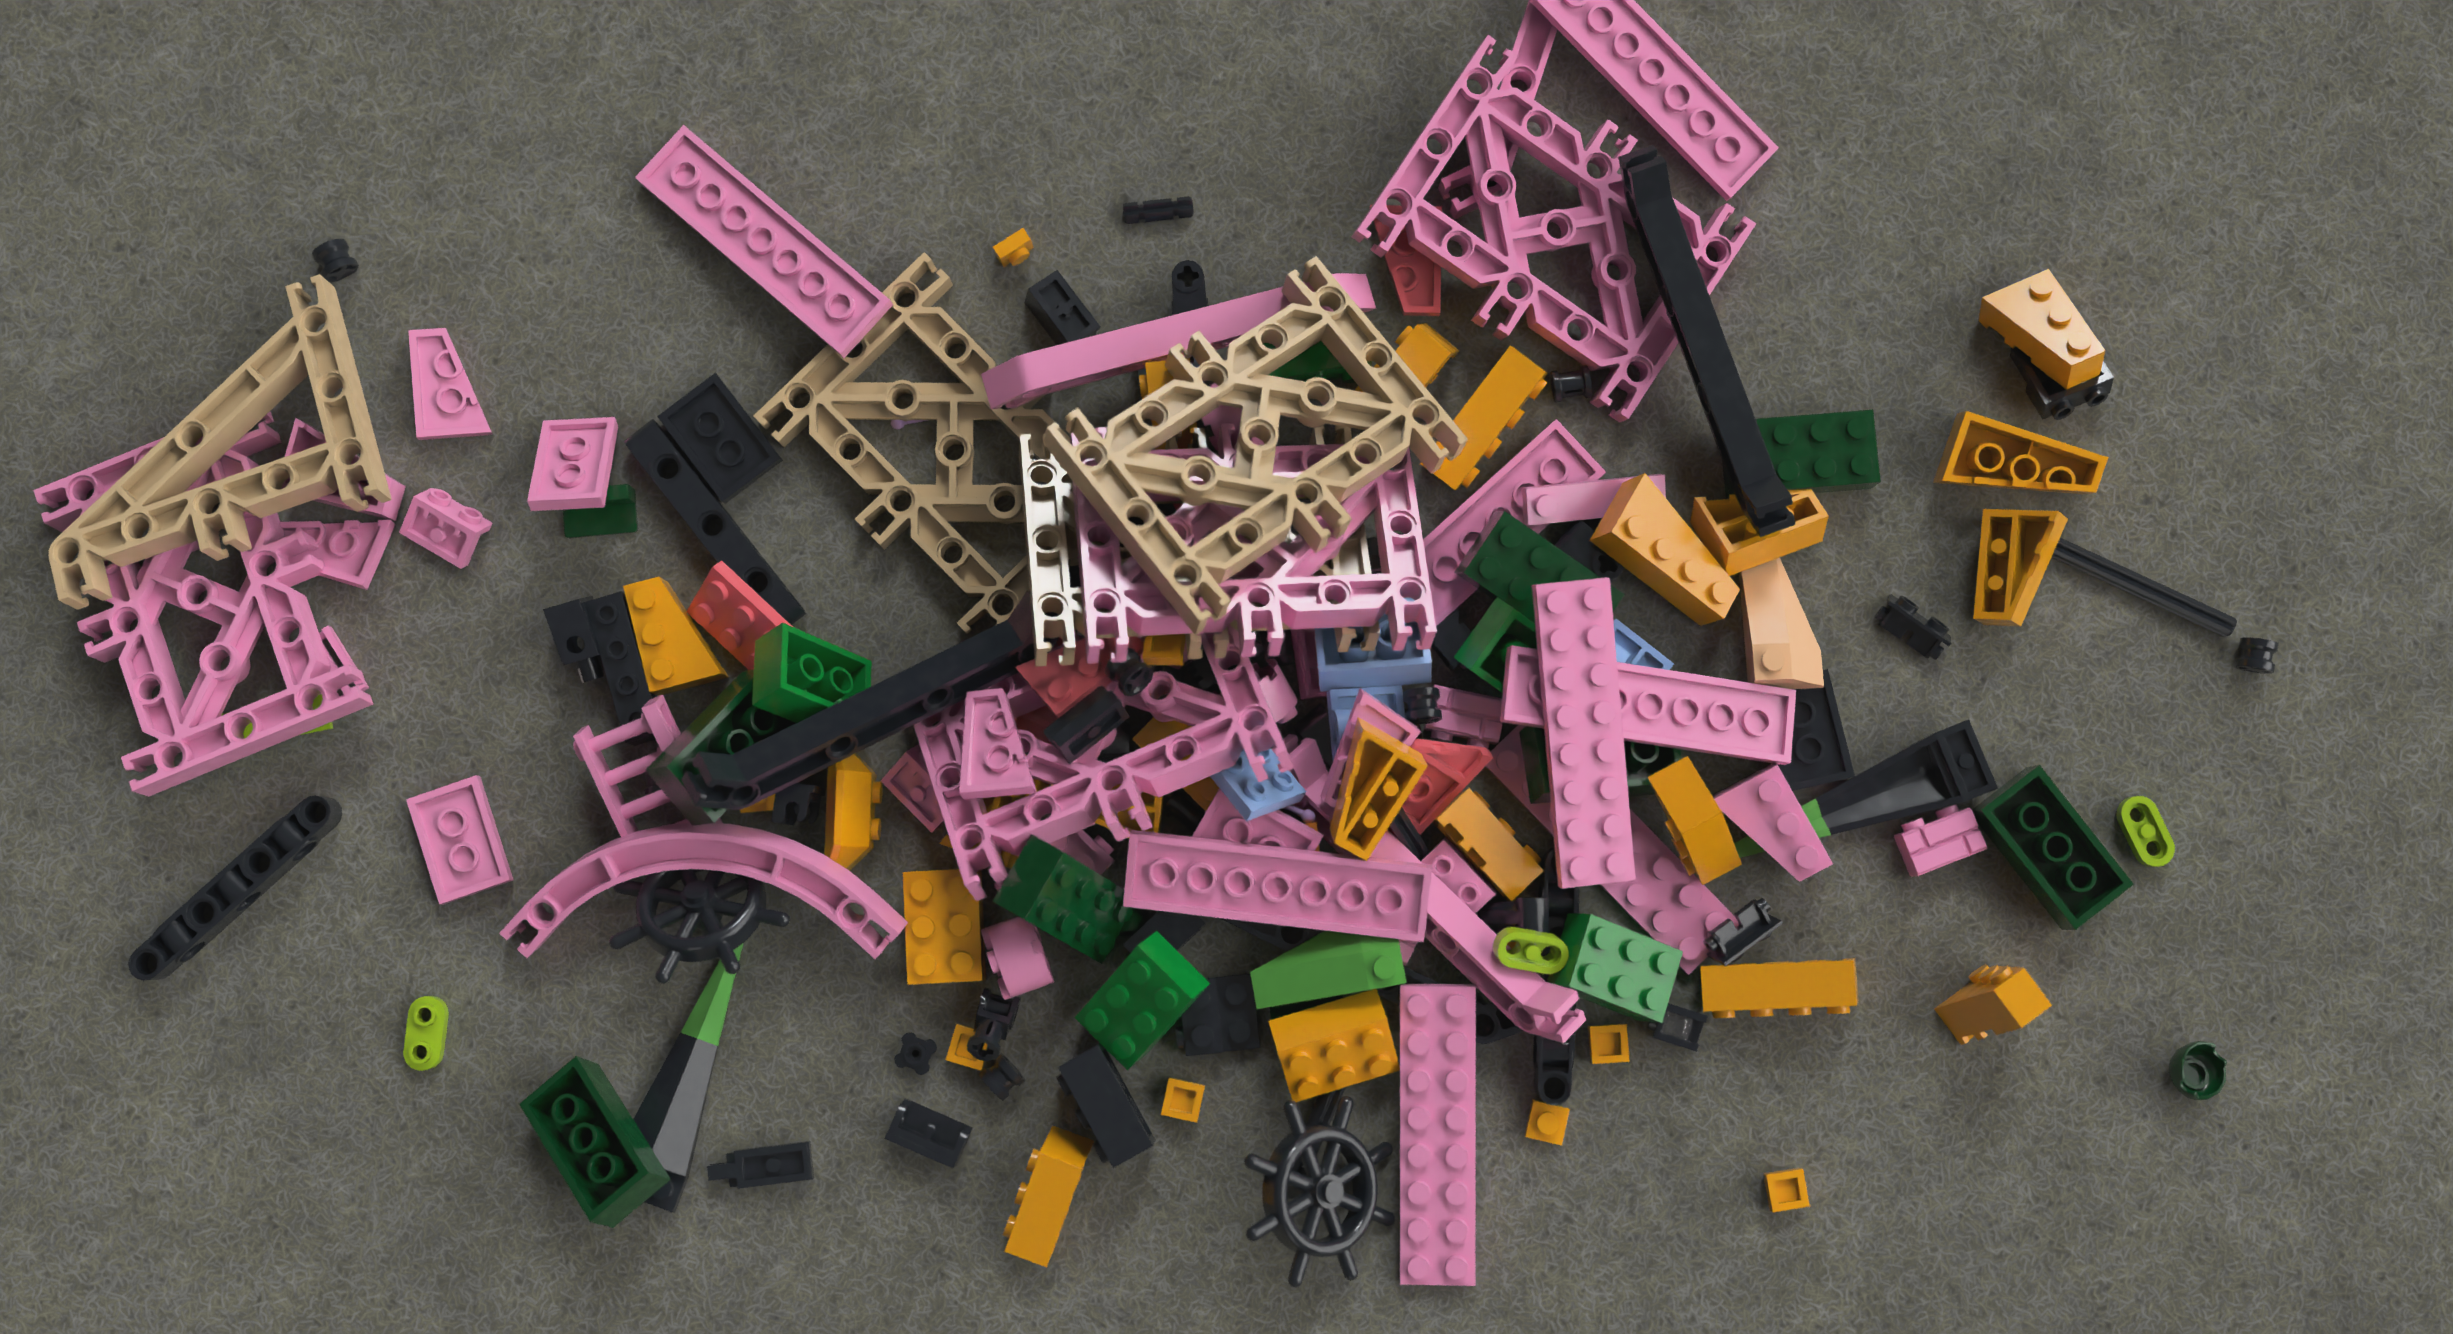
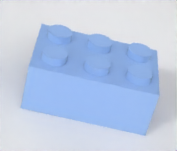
M1409 597V598H1403V599H1405V600H1407V601H1412V602L1415 601L1414 599H1412V598H1410V597ZM1384 614L1378 620L1380 635L1375 651H1361L1360 643L1365 641L1363 626L1349 627L1356 629V638H1352L1348 652H1337L1334 628H1315L1320 692L1335 689L1431 683L1432 662L1430 649H1416V640L1421 639L1418 623H1404L1405 627H1412V636H1408L1404 649L1398 651L1392 650L1387 614Z

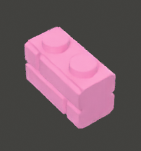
M1439 685L1433 686L1440 690L1437 708L1442 711V720L1424 725V730L1431 731L1430 738L1452 742L1453 736L1468 739L1467 745L1485 747L1487 749L1489 744H1498L1502 729V722H1500L1501 698Z
M1957 804L1935 811L1937 819L1924 823L1921 817L1901 825L1903 832L1894 835V838L1911 877L1920 876L1987 849L1985 840L1978 829L1977 821L1970 807L1958 809Z

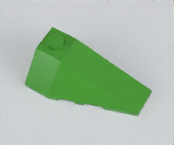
M1324 931L1250 972L1257 1009L1407 983L1398 939L1335 931Z

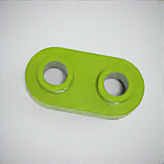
M2133 796L2124 799L2117 808V820L2135 858L2147 867H2160L2169 863L2174 856L2175 845L2155 803L2144 796ZM2133 808L2138 809L2141 814L2137 822L2133 821L2130 817V812ZM2149 842H2153L2157 846V851L2153 856L2146 849Z
M1508 927L1500 931L1493 942V952L1496 958L1505 966L1520 970L1554 974L1566 965L1569 957L1566 944L1556 935L1545 932ZM1515 940V946L1511 950H1506L1507 944ZM1549 946V953L1546 956H1541L1542 950Z
M423 996L416 999L408 1011L403 1056L406 1063L412 1069L418 1071L435 1068L444 1056L449 1012L445 1002L436 996ZM425 1008H428L432 1014L428 1022L424 1021L421 1017V1013ZM420 1045H423L427 1050V1055L424 1059L419 1058L417 1055V1049Z

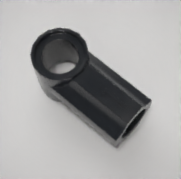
M1515 898V901L1487 902L1478 911V917L1496 934L1508 927L1549 933V898Z

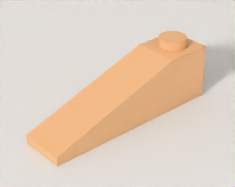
M1780 557L1739 572L1748 683L1787 689L1823 688L1821 650Z

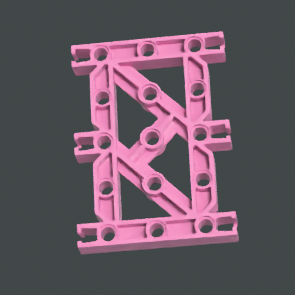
M1487 35L1351 237L1359 243L1364 238L1368 240L1372 233L1367 230V227L1377 218L1382 224L1389 227V232L1384 241L1382 240L1378 245L1373 244L1370 250L1382 258L1405 226L1408 243L1413 248L1472 289L1486 286L1492 287L1471 321L1483 328L1490 317L1488 312L1498 302L1502 307L1509 310L1504 323H1499L1493 333V336L1500 341L1509 336L1525 312L1527 324L1531 330L1583 366L1587 365L1591 371L1609 368V374L1590 403L1597 408L1604 405L1609 407L1613 400L1608 396L1617 385L1620 389L1627 392V397L1620 410L1615 411L1612 409L1609 416L1620 423L1630 418L1678 344L1661 295L1642 321L1634 281L1636 265L1633 258L1629 255L1623 225L1624 220L1635 228L1626 203L1622 176L1617 174L1620 168L1618 157L1630 153L1638 140L1630 134L1623 140L1618 139L1614 145L1619 150L1613 158L1607 153L1602 152L1600 146L1604 138L1610 132L1615 134L1619 128L1608 119L1599 126L1584 149L1579 131L1516 87L1498 90V85L1518 55L1506 48L1502 53L1504 57L1499 62L1501 67L1495 74H1491L1486 68L1480 66V61L1484 54L1489 56L1493 51L1491 49L1497 41ZM1467 80L1477 81L1481 85L1482 93H1471L1467 87ZM1528 121H1533L1540 126V137L1533 136L1528 132ZM1464 136L1474 180L1473 196L1479 205L1486 242L1423 199ZM1503 136L1577 187L1581 207L1564 210L1554 209L1547 213L1519 218L1515 198L1516 180L1510 172ZM1427 140H1437L1442 146V154L1431 153L1427 148ZM1588 163L1598 166L1600 170L1599 179H1595L1588 174ZM1488 181H1495L1501 186L1502 195L1500 197H1495L1488 192ZM1673 198L1710 295L1756 223L1744 216L1734 228L1737 232L1729 241L1726 237L1719 234V229L1723 222L1727 221L1735 208L1726 203L1716 209L1702 230L1700 216ZM1387 199L1398 200L1402 206V214L1394 215L1390 213L1386 207ZM1548 222H1553L1560 227V239L1549 235L1547 231ZM1449 240H1454L1461 245V257L1452 256L1448 252L1447 242ZM1589 243L1593 262L1592 280L1598 288L1605 325L1530 274L1527 254L1556 251L1560 248ZM1707 246H1711L1717 251V262H1713L1707 257ZM1608 264H1614L1619 268V280L1611 279L1608 276ZM1508 282H1515L1520 286L1522 290L1520 299H1515L1509 295L1507 291ZM1569 323L1576 324L1580 328L1581 338L1579 341L1573 340L1568 335L1567 327ZM1629 364L1639 369L1640 379L1638 382H1634L1628 377L1627 368Z
M271 412L259 421V429L247 432L184 492L260 466L247 456L281 443L279 433L267 426V424L274 422ZM203 436L198 439V441L196 442V446L200 444ZM163 438L33 490L39 504H46L53 509L59 506V502L69 500L68 505L52 513H42L43 522L60 532L66 530ZM94 488L93 495L86 500L88 492ZM246 511L243 513L252 549L244 552L240 551L247 576L239 592L209 580L204 576L183 569L191 552L199 549L198 540L146 558L142 566H140L139 561L123 567L114 563L108 565V560L104 561L112 598L104 601L113 604L114 607L78 621L77 625L80 632L93 637L96 642L103 639L102 633L113 632L111 638L97 645H94L92 641L85 643L84 647L87 656L104 663L119 657L118 660L141 730L159 739L154 744L121 757L126 771L135 770L143 772L147 770L146 766L156 764L158 768L156 773L140 781L136 779L129 781L133 792L148 797L373 705L371 696L359 690L357 686L365 683L361 670L346 664L330 671L331 666L307 597L290 588L321 575L319 572L324 570L323 566L325 565L321 558L317 559L310 554L304 556L305 560L290 564L288 556L294 557L308 549L314 551L319 549V547L315 544L316 539L302 530L285 537L284 531L280 527V519L277 513L263 518L256 517ZM276 562V569L267 576L268 567ZM207 590L205 600L198 604L200 594ZM166 602L222 625L214 643L206 646L201 652L199 659L201 670L186 700L158 620ZM138 618L136 628L130 632L131 623ZM266 626L287 689L222 715L236 684L245 680L250 672L251 664L249 657ZM299 628L298 637L293 642H290V634L293 630ZM229 656V665L221 671L222 661ZM354 681L357 682L356 686L350 688V695L339 698L337 695L338 689ZM160 684L159 694L152 699L153 689ZM322 694V704L313 710V700ZM252 723L253 729L251 734L244 738L243 732L245 727ZM182 751V761L175 767L174 759Z
M1233 423L1220 425L1217 442L1219 456L1208 448L1152 450L1149 453L1186 460L1193 456H1205L1210 458L1216 465L1234 468L1236 450L1232 448L1230 437L1231 433H1235V425ZM1107 427L1095 428L1104 439ZM1071 433L1070 444L1076 446L1079 441ZM1249 438L1252 443L1260 445L1259 438ZM1344 444L1276 446L1272 475L1295 478ZM1409 447L1402 461L1392 467L1395 470L1389 469L1340 503L1352 518L1345 534L1336 539L1333 535L1334 530L1321 516L1316 515L1315 518L1323 530L1327 528L1330 531V537L1327 540L1328 544L1323 549L1315 553L1303 537L1298 534L1290 544L1283 541L1252 562L1253 565L1262 571L1256 579L1225 580L1221 584L1218 583L1230 598L1231 603L1226 615L1214 622L1211 617L1208 618L1204 630L1200 633L1223 632L1233 620H1236L1241 657H1253L1256 655V647H1254L1256 636L1255 633H1251V628H1266L1269 642L1268 656H1278L1284 638L1282 622L1291 629L1374 626L1384 614H1387L1393 651L1403 650L1408 636H1412V627H1405L1404 623L1410 622L1418 623L1421 639L1416 640V649H1430L1436 634V624ZM1355 456L1359 462L1370 464L1369 460L1365 457ZM1084 458L1081 460L1087 466L1098 465V463L1091 458ZM1199 477L1189 478L1196 485L1205 484ZM1072 480L1087 663H1098L1099 650L1104 649L1103 640L1096 639L1097 634H1113L1116 647L1115 653H1111V661L1126 662L1128 649L1127 626L1139 635L1193 633L1133 556L1121 566L1119 538ZM1145 491L1153 502L1182 501L1179 497ZM1297 495L1296 497H1306V496H1304V495ZM1210 502L1201 506H1191L1184 503L1173 515L1166 516L1165 518L1190 548L1204 539L1210 532L1213 533L1243 513L1244 510L1239 507ZM1373 513L1382 574L1313 576L1327 560L1337 556L1341 545ZM1393 531H1400L1404 533V535L1397 534ZM1245 535L1236 536L1237 540L1241 543L1252 544L1251 540L1243 537ZM1099 541L1105 545L1097 546L1091 542ZM1191 581L1178 582L1179 584L1184 586H1189L1192 584ZM1196 596L1193 599L1201 612L1208 609L1211 614L1214 613L1200 596ZM1407 596L1414 599L1415 601H1407L1402 597ZM1333 599L1338 601L1340 604H1331L1327 600ZM1258 602L1263 604L1265 607H1255L1250 603ZM1106 608L1111 612L1104 614L1098 612L1097 609Z
M1228 625L1229 642L1225 658H1215L1214 656L1216 645L1213 642L1214 633L1197 634L1201 635L1202 645L1223 696L1177 682L1171 674L1162 671L1154 672L1148 686L1133 696H1125L1118 688V682L1112 681L1105 687L1108 692L1111 690L1114 692L1124 707L1127 704L1148 711L1158 721L1169 722L1174 720L1192 727L1107 763L1098 761L1097 759L1101 751L1114 742L1117 734L1115 728L1071 764L1067 762L1054 745L1036 739L1029 731L1018 730L1024 752H1029L1026 755L1032 778L1052 786L988 813L983 798L963 799L959 793L960 782L956 786L951 787L955 782L960 781L966 699L913 725L964 885L976 901L986 897L985 891L980 886L981 882L977 876V871L991 865L992 868L989 869V872L996 882L994 883L996 890L999 891L1008 875L1001 851L1019 856L1031 835L1038 837L1048 844L1094 825L1102 811L1107 826L1117 842L1130 836L1128 828L1123 829L1118 820L1117 813L1119 811L1134 806L1135 808L1129 810L1131 820L1136 819L1142 831L1153 827L1141 796L1142 792L1161 797L1233 767L1243 749L1258 782L1269 779L1263 764H1266L1262 755L1258 756V753L1266 751L1271 747H1276L1274 750L1280 761V764H1277L1280 772L1294 768L1250 658L1241 657L1237 630ZM1074 630L1075 642L1083 639L1082 635H1077ZM1055 643L1051 652L1064 647V644L1058 647L1057 643ZM1233 665H1238L1236 668L1232 670H1227L1229 667ZM1019 673L984 689L1003 688L1004 692L1007 693L1006 695L1014 718L1046 705ZM1168 694L1165 698L1158 700L1160 696ZM1263 725L1259 730L1251 731L1255 726ZM1193 754L1189 759L1180 761L1184 756ZM1122 784L1118 789L1110 791L1113 786ZM1051 813L1048 818L1040 821L1044 815ZM980 843L977 848L970 850L973 845Z

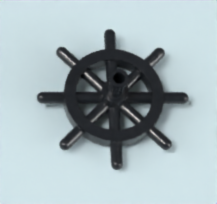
M700 869L662 871L649 874L643 883L627 880L613 886L617 893L637 897L636 916L638 924L613 935L609 940V945L617 950L645 937L649 945L664 956L655 974L657 982L661 984L667 983L670 980L679 961L701 962L719 957L726 972L736 974L740 970V963L733 950L742 945L755 932L760 923L786 927L790 923V916L785 912L766 908L767 899L763 881L734 874L738 877L718 886L725 873L723 871L709 870L704 880H698L695 874L696 872L704 871ZM681 879L684 885L682 891L670 889L673 884ZM747 890L744 904L725 900ZM659 902L677 905L656 915ZM723 915L735 917L723 927L721 922ZM683 920L675 936L662 930ZM696 928L700 929L703 936L692 937Z
M1349 1096L1340 1098L1332 1126H1305L1298 1104L1293 1100L1286 1101L1283 1105V1110L1291 1133L1277 1145L1269 1160L1255 1154H1248L1244 1159V1164L1248 1169L1264 1175L1262 1201L1266 1216L1247 1229L1246 1237L1250 1241H1257L1272 1231L1284 1246L1295 1252L1288 1275V1283L1291 1287L1296 1288L1302 1284L1310 1256L1329 1257L1337 1255L1344 1277L1347 1280H1355L1358 1276V1269L1350 1248L1360 1240L1369 1227L1371 1220L1384 1226H1391L1395 1222V1216L1392 1212L1376 1206L1378 1182L1374 1166L1392 1154L1393 1146L1389 1142H1382L1368 1151L1356 1136L1346 1130L1354 1105L1353 1099ZM1325 1141L1327 1144L1320 1165L1313 1144ZM1341 1152L1348 1165L1334 1173ZM1299 1156L1306 1170L1302 1174L1292 1170ZM1351 1180L1353 1181L1352 1195L1345 1193L1343 1185ZM1337 1206L1349 1210L1342 1223L1335 1208ZM1308 1208L1302 1230L1300 1231L1292 1218ZM1322 1216L1329 1235L1315 1240Z

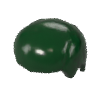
M2204 1041L2188 1043L2177 1049L2170 1059V1078L2178 1091L2189 1099L2208 1100L2219 1094L2226 1082L2225 1066L2227 1061L2216 1052V1045L2214 1043Z

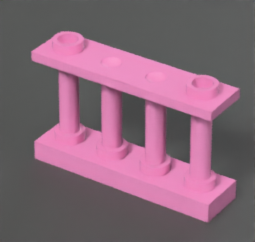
M663 695L650 699L641 708L643 713L641 718L595 737L589 725L582 727L573 736L575 739L573 742L575 753L580 761H585L621 837L639 831L634 822V816L671 802L661 789L625 803L617 786V783L646 772L645 770L681 734ZM645 732L653 733L659 745L656 752L615 769H609L601 750ZM719 818L715 823H722L721 818ZM684 819V820L679 821V822L674 823V824L690 823V822H689L687 819Z

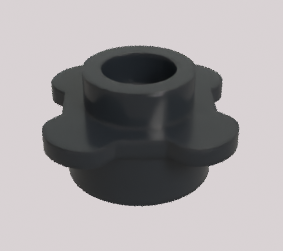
M908 1032L902 1036L901 1041L903 1045L900 1053L895 1055V1064L899 1068H912L918 1075L926 1074L930 1070L929 1061L932 1054L936 1052L937 1045L932 1039L925 1041L917 1038L913 1032ZM914 1050L919 1051L918 1057L912 1055Z

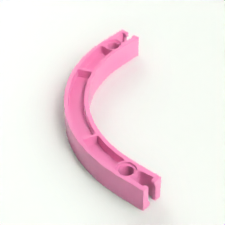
M681 823L640 830L614 839L585 854L561 871L536 893L499 934L506 940L517 931L521 934L526 929L522 921L527 920L532 927L538 930V934L526 945L521 943L517 950L524 957L528 958L577 907L600 892L639 876L685 869L716 870L744 875L785 890L822 912L874 959L883 952L889 942H892L901 933L908 922L873 889L848 869L824 854L797 841L764 830L734 824L711 823L692 826L690 823ZM543 903L551 906L554 915L544 909ZM850 903L859 904L864 910V915L854 913ZM869 920H873L886 930L889 935L887 934L883 938L871 926Z

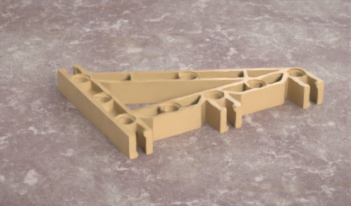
M322 275L310 277L311 283L317 290V305L309 306V303L312 302L311 296L303 290L301 283L296 282L285 286L293 317L52 542L49 548V561L59 601L78 610L89 606L88 598L82 599L81 592L84 595L90 594L101 601L112 598L104 564L105 560L123 567L195 542L196 540H198L200 551L216 561L229 557L228 550L226 548L221 549L219 537L221 529H226L227 535L222 537L224 545L230 544L241 552L250 550L252 546L243 515L245 511L256 517L263 518L335 493L339 489L342 502L356 512L369 508L368 501L366 499L361 500L358 486L359 481L366 479L369 484L363 488L366 496L371 495L381 503L392 500L336 289ZM325 323L324 327L317 332L319 326ZM309 375L326 443L184 492ZM343 387L339 396L334 398L336 391ZM203 436L200 444L196 446V442L198 441V439ZM361 453L358 461L354 464H351L352 459L355 457V455ZM290 478L289 484L282 489L284 481ZM220 502L218 509L212 513L213 507ZM149 527L148 533L142 537L144 531ZM79 552L78 557L73 561L74 556ZM84 578L86 585L80 587V579Z

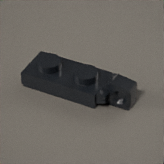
M810 1141L735 1150L734 1152L726 1153L727 1162L707 1166L708 1181L729 1179V1187H737L738 1189L814 1179Z

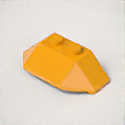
M857 753L829 766L827 776L824 855L849 871L874 848V840H880L881 819L875 818V804H881L882 781H876L877 775Z

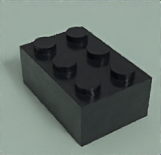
M1100 1043L1058 1067L1061 1074L1056 1076L1065 1095L1073 1094L1079 1106L1075 1109V1113L1083 1128L1086 1130L1091 1127L1097 1139L1093 1146L1103 1164L1109 1161L1111 1166L1115 1168L1154 1145L1155 1137L1108 1051Z

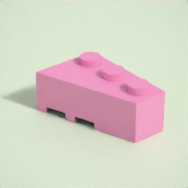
M295 418L285 457L326 443L324 434ZM355 455L351 464L356 463L360 457ZM385 473L392 500L381 503L373 496L365 495L363 488L369 485L367 479L359 481L358 486L361 500L366 499L369 508L359 512L396 521L406 486ZM290 478L284 481L282 489L289 484ZM339 489L335 493L312 500L355 511L342 502Z
M1772 763L1712 795L1721 811L1799 882L1833 865L1831 858L1777 763Z

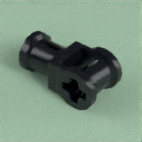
M984 988L975 1017L973 1030L975 1035L971 1036L967 1043V1050L974 1058L981 1061L997 1059L1001 1051L1000 1040L1006 1041L1009 1030L1013 1028L1020 1006V997L1015 996L1013 999L1004 1000L1003 996L993 994L991 989ZM984 1044H988L986 1050H983Z

